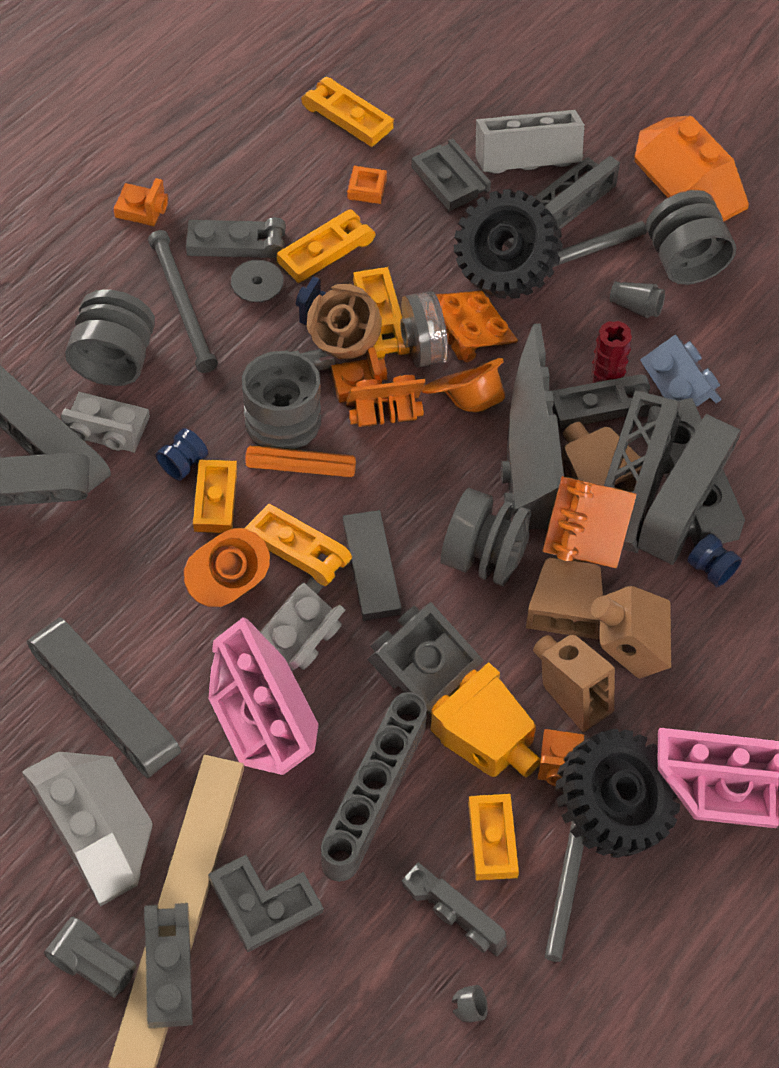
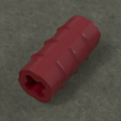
M609 321L599 329V335L596 339L597 346L594 350L595 357L592 361L593 383L623 378L625 376L632 339L631 329L625 323Z

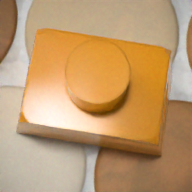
M497 677L442 724L441 743L491 777L497 776L510 764L526 778L536 770L541 761L528 748L534 741L536 730L533 720Z

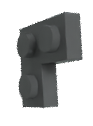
M244 855L208 874V879L247 953L322 914L324 910L304 872L265 891L247 855Z

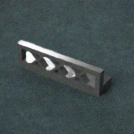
M609 156L597 164L589 157H586L582 162L578 163L535 196V198L548 208L558 223L557 226L561 229L616 186L620 162ZM588 171V173H586L583 177H581V178L578 180V177H579L580 175H582L584 172ZM514 238L506 240L504 245L511 248Z
M636 390L604 486L614 488L616 479L629 472H632L637 481L635 489L632 491L637 495L622 548L623 550L638 554V543L642 526L656 498L683 412L679 401ZM641 403L660 407L658 419L642 427L637 418ZM634 424H636L639 430L632 433ZM653 431V434H652V437H651V440H650L649 437L647 436V433ZM643 436L648 445L646 455L631 462L626 454L627 446L632 441ZM623 458H624V460L626 461L627 465L624 466V467H622V468H620V467H621V464H622V461H623ZM642 466L640 474L638 476L635 469Z

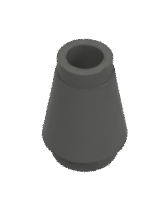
M615 281L610 292V302L616 303L647 319L650 316L658 317L665 301V290L658 288L657 284Z

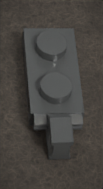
M419 862L403 878V887L416 901L428 900L429 903L435 904L432 908L435 914L450 926L454 922L467 931L466 939L480 952L485 953L488 949L498 957L507 946L506 931L444 879L441 878L439 880Z

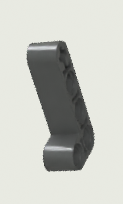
M708 414L704 416L645 517L638 549L671 565L676 562L686 542L690 525L734 451L742 430Z

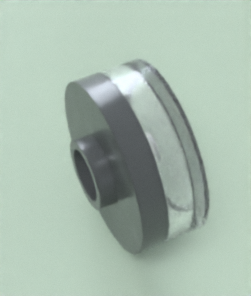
M433 291L403 296L401 303L403 319L400 320V329L405 347H410V356L414 365L419 368L446 362L448 358L447 331L443 312L436 294Z

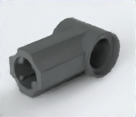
M75 917L69 918L44 951L45 956L59 969L72 976H75L76 973L113 998L125 990L136 970V964L102 942L100 936L90 926Z

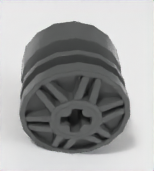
M690 190L677 193L661 202L647 218L646 230L656 251L659 253L658 256L669 279L677 284L690 285L710 279L724 270L735 257L737 247L726 223L723 222L721 213L712 195L705 191Z
M108 289L96 290L87 294L81 301L79 314L75 320L76 326L71 332L65 351L66 361L79 375L98 384L125 386L135 382L141 374L146 357V348L150 344L151 334L155 327L154 314L140 299L125 292Z
M273 351L256 357L246 366L242 375L245 429L254 442L262 447L295 450L307 445L317 436L321 426L319 371L311 360L301 354L290 351Z
M468 488L460 498L448 526L440 562L442 565L466 573L473 565L475 559H480L478 576L484 580L489 577L496 565L493 582L504 587L523 557L529 538V524L532 512L530 509L521 506L511 521L513 504L507 501L500 508L496 516L492 515L493 496Z

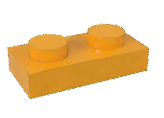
M199 460L193 518L194 532L223 533L233 528L237 461Z
M489 662L479 671L475 669L470 671L463 678L459 686L460 688L453 695H444L433 706L431 710V731L441 740L442 724L495 677L499 678L500 672Z
M511 795L469 796L468 805L476 881L518 878L519 869Z

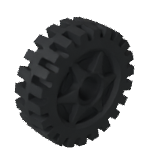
M503 189V194L494 191L489 193V199L482 196L476 200L479 204L476 208L470 206L466 210L469 214L467 219L461 217L458 224L462 229L455 232L454 238L458 244L454 245V253L458 256L456 261L462 269L461 272L477 288L491 296L495 295L502 299H506L507 296L512 299L520 298L521 293L526 296L533 293L532 288L535 286L541 288L546 284L543 279L546 276L551 278L555 271L552 267L554 264L558 265L561 259L558 251H562L563 243L559 239L562 237V234L552 213L532 195L519 190L515 193L511 189ZM514 238L511 248L502 251L505 241Z
M618 729L600 732L574 747L563 759L565 763L559 767L557 773L562 778L556 781V791L564 793L556 798L558 807H567L568 809L561 816L565 824L570 821L575 823L570 832L575 838L585 835L582 844L588 849L597 846L596 853L603 856L611 853V857L615 858L640 853L665 839L670 833L668 830L673 828L677 822V819L673 816L680 812L681 805L673 801L678 797L658 771V758L656 756L658 746L653 743L645 747L647 742L645 736L639 734L633 737V731L626 729L620 732Z

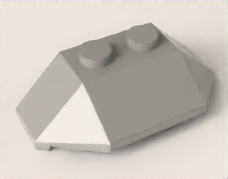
M57 752L23 770V776L100 907L138 886L140 870L153 824L113 757Z

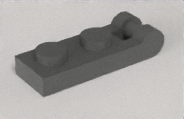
M276 217L269 218L266 222L188 220L187 256L277 258V252L285 248V242L282 237L286 232V223L283 219Z
M642 374L553 390L554 404L552 410L557 417L558 428H567L575 422L588 424L627 416L633 399L628 398L627 394L633 396L635 390L649 394L650 384L647 376ZM641 403L638 416H648L650 407L653 406Z
M175 903V908L159 909L158 905H147L144 907L148 1028L193 1025L188 903ZM176 925V936L160 937V926Z

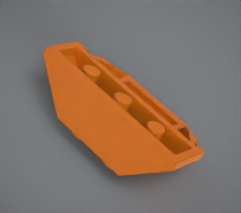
M693 116L668 117L640 131L634 162L667 198L690 190L705 191L712 195L721 213L723 222L748 209L749 203L734 159Z

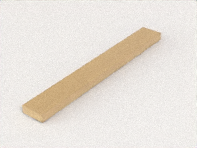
M208 755L203 756L158 903L159 909L175 908V903H188L190 950L211 884L208 874L215 870L244 772V763ZM176 925L160 926V937L176 936ZM146 945L108 1068H157L168 1027L148 1028Z

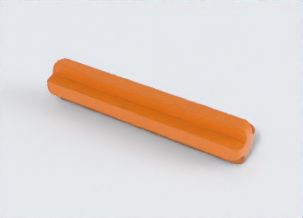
M248 446L245 455L246 466L250 468L353 477L356 470V457L353 455L262 446Z

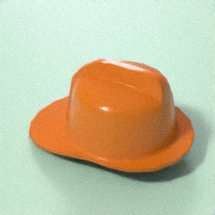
M498 358L477 368L436 379L426 384L422 389V393L430 394L444 391L454 404L464 411L479 412L502 402L505 398V391L498 372V367L504 362V359Z
M233 528L221 533L197 549L188 558L184 568V583L188 593L196 602L207 607H222L233 602L256 586L266 576L270 566V553L267 545L257 533L246 528Z

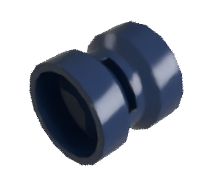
M183 428L174 436V442L171 445H164L155 455L162 469L172 478L181 481L190 473V466L199 464V460H204L209 454L206 445L193 431Z
M709 534L695 546L687 562L696 570H703L707 574L708 581L717 588L724 585L735 574L742 563V558L734 551L724 549L722 541L714 534Z

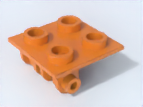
M483 291L427 296L431 303L428 308L430 312L429 318L434 322L441 336L445 337L446 343L452 345L451 348L459 360H464L465 363L474 360L477 355L475 352L477 347L518 342L508 324L502 319Z
M403 375L393 378V383L378 384V380L375 379L357 382L356 387L350 388L346 401V407H355V409L349 410L350 425L357 424L358 427L376 425L374 404L377 406L379 424H384L382 403H387L390 423H395L393 402L396 405L398 422L417 420V416H423L424 412L422 401L415 402V398H419L425 385V379L415 380L414 375Z
M562 476L542 552L557 555V558L565 561L577 559L617 568L637 494Z

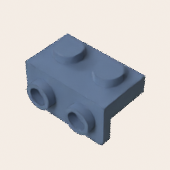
M675 334L640 359L664 398L676 401L693 398L696 407L709 398L715 403L722 400L716 391L720 383L709 368L704 371L698 364L702 356L691 341L684 344Z

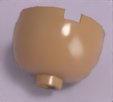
M352 284L334 285L330 287L331 291H328L323 296L319 294L314 299L308 311L307 329L315 344L324 353L338 359H354L364 355L370 347L375 345L381 333L382 317L376 302L362 288Z

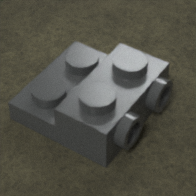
M431 602L420 610L414 605L397 620L402 627L394 635L387 630L374 641L370 647L375 652L367 659L393 688L399 686L405 693L411 692L421 696L426 702L427 714L431 712L433 706L441 697L449 695L470 671L476 669L484 661Z

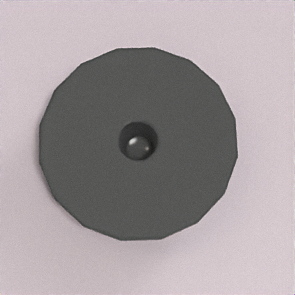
M251 260L235 269L231 276V286L234 293L241 299L249 302H264L271 300L279 294L283 287V275L280 269L273 263L265 260Z

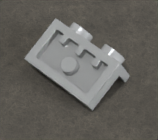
M82 392L78 393L71 410L64 409L61 414L62 421L82 440L103 444L112 450H126L134 453L150 418L149 409Z
M302 583L295 589L260 633L286 659L291 671L298 667L304 670L317 657L319 652L315 647L322 638L328 641L339 630L342 623L338 619L345 609L340 604L332 609L305 583Z

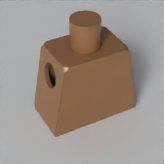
M581 422L569 425L563 432V436L568 442L563 447L561 456L564 476L604 486L620 436L609 427H603L589 434ZM629 445L627 446L626 454L631 462L641 458ZM623 458V461H622V464H621V467H620V468H622V467H624V466L627 465V463H626V461L624 460V458ZM642 466L635 469L638 476L640 474ZM632 472L616 479L614 488L628 492L634 491L637 481Z
M547 558L529 604L526 628L600 639V620L592 616L591 606L597 597L603 595L601 568L596 564L584 563L585 561L577 559L565 561L557 558Z
M634 586L620 589L608 595L599 596L594 600L591 606V614L600 620V645L604 651L639 679L671 668V614L669 600Z
M547 635L535 644L533 652L542 660V680L545 689L583 733L614 712L615 668L576 635H569L558 643L550 635Z

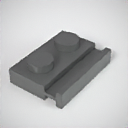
M453 138L448 140V144L443 147L438 145L412 158V169L448 211L478 198V194L483 191L485 193L490 192L491 181Z

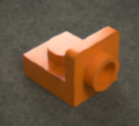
M155 178L151 189L125 183L114 206L115 218L155 226L159 214H164L168 205V194L164 193L163 180Z
M375 347L368 349L367 359L331 365V374L339 403L347 401L350 388L356 387V383L359 381L375 379L378 380V384H382V381L387 380L384 358L378 359Z
M544 729L538 780H544L550 785L556 786V781L562 778L557 773L559 767L565 763L563 759L574 747L584 741V734Z

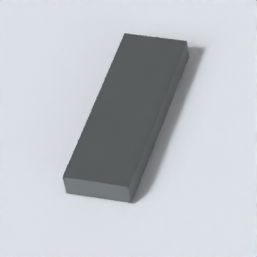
M380 510L343 515V527L348 550L352 555L351 565L363 621L401 615L402 608Z

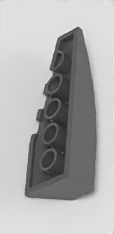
M533 324L521 355L514 382L509 417L507 461H501L502 484L508 483L509 493H504V503L508 501L513 504L512 520L521 506L531 510L529 529H548L561 477L564 476L557 417L553 415L552 411L554 404L553 393L549 391L548 367H545L546 353L541 324Z

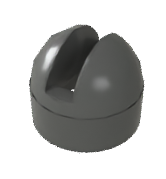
M473 985L456 991L452 997V1003H457L458 1008L453 1010V1014L463 1022H476L486 1019L488 1005L486 995L481 986Z

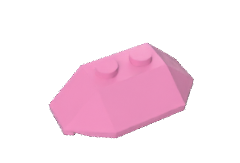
M240 619L213 640L212 652L215 655L211 667L208 699L238 761L244 763V766L284 775L315 752L318 722L286 659L248 619Z
M659 728L658 771L694 820L777 828L779 826V741Z

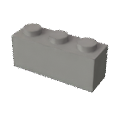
M576 110L476 119V158L483 172L502 173L507 169L517 168L533 170L538 168V166L547 165L564 167L571 163L582 162L584 123Z

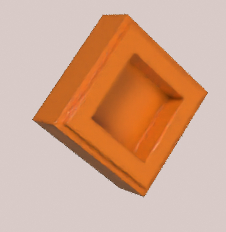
M353 166L347 190V199L381 204L387 180V170Z

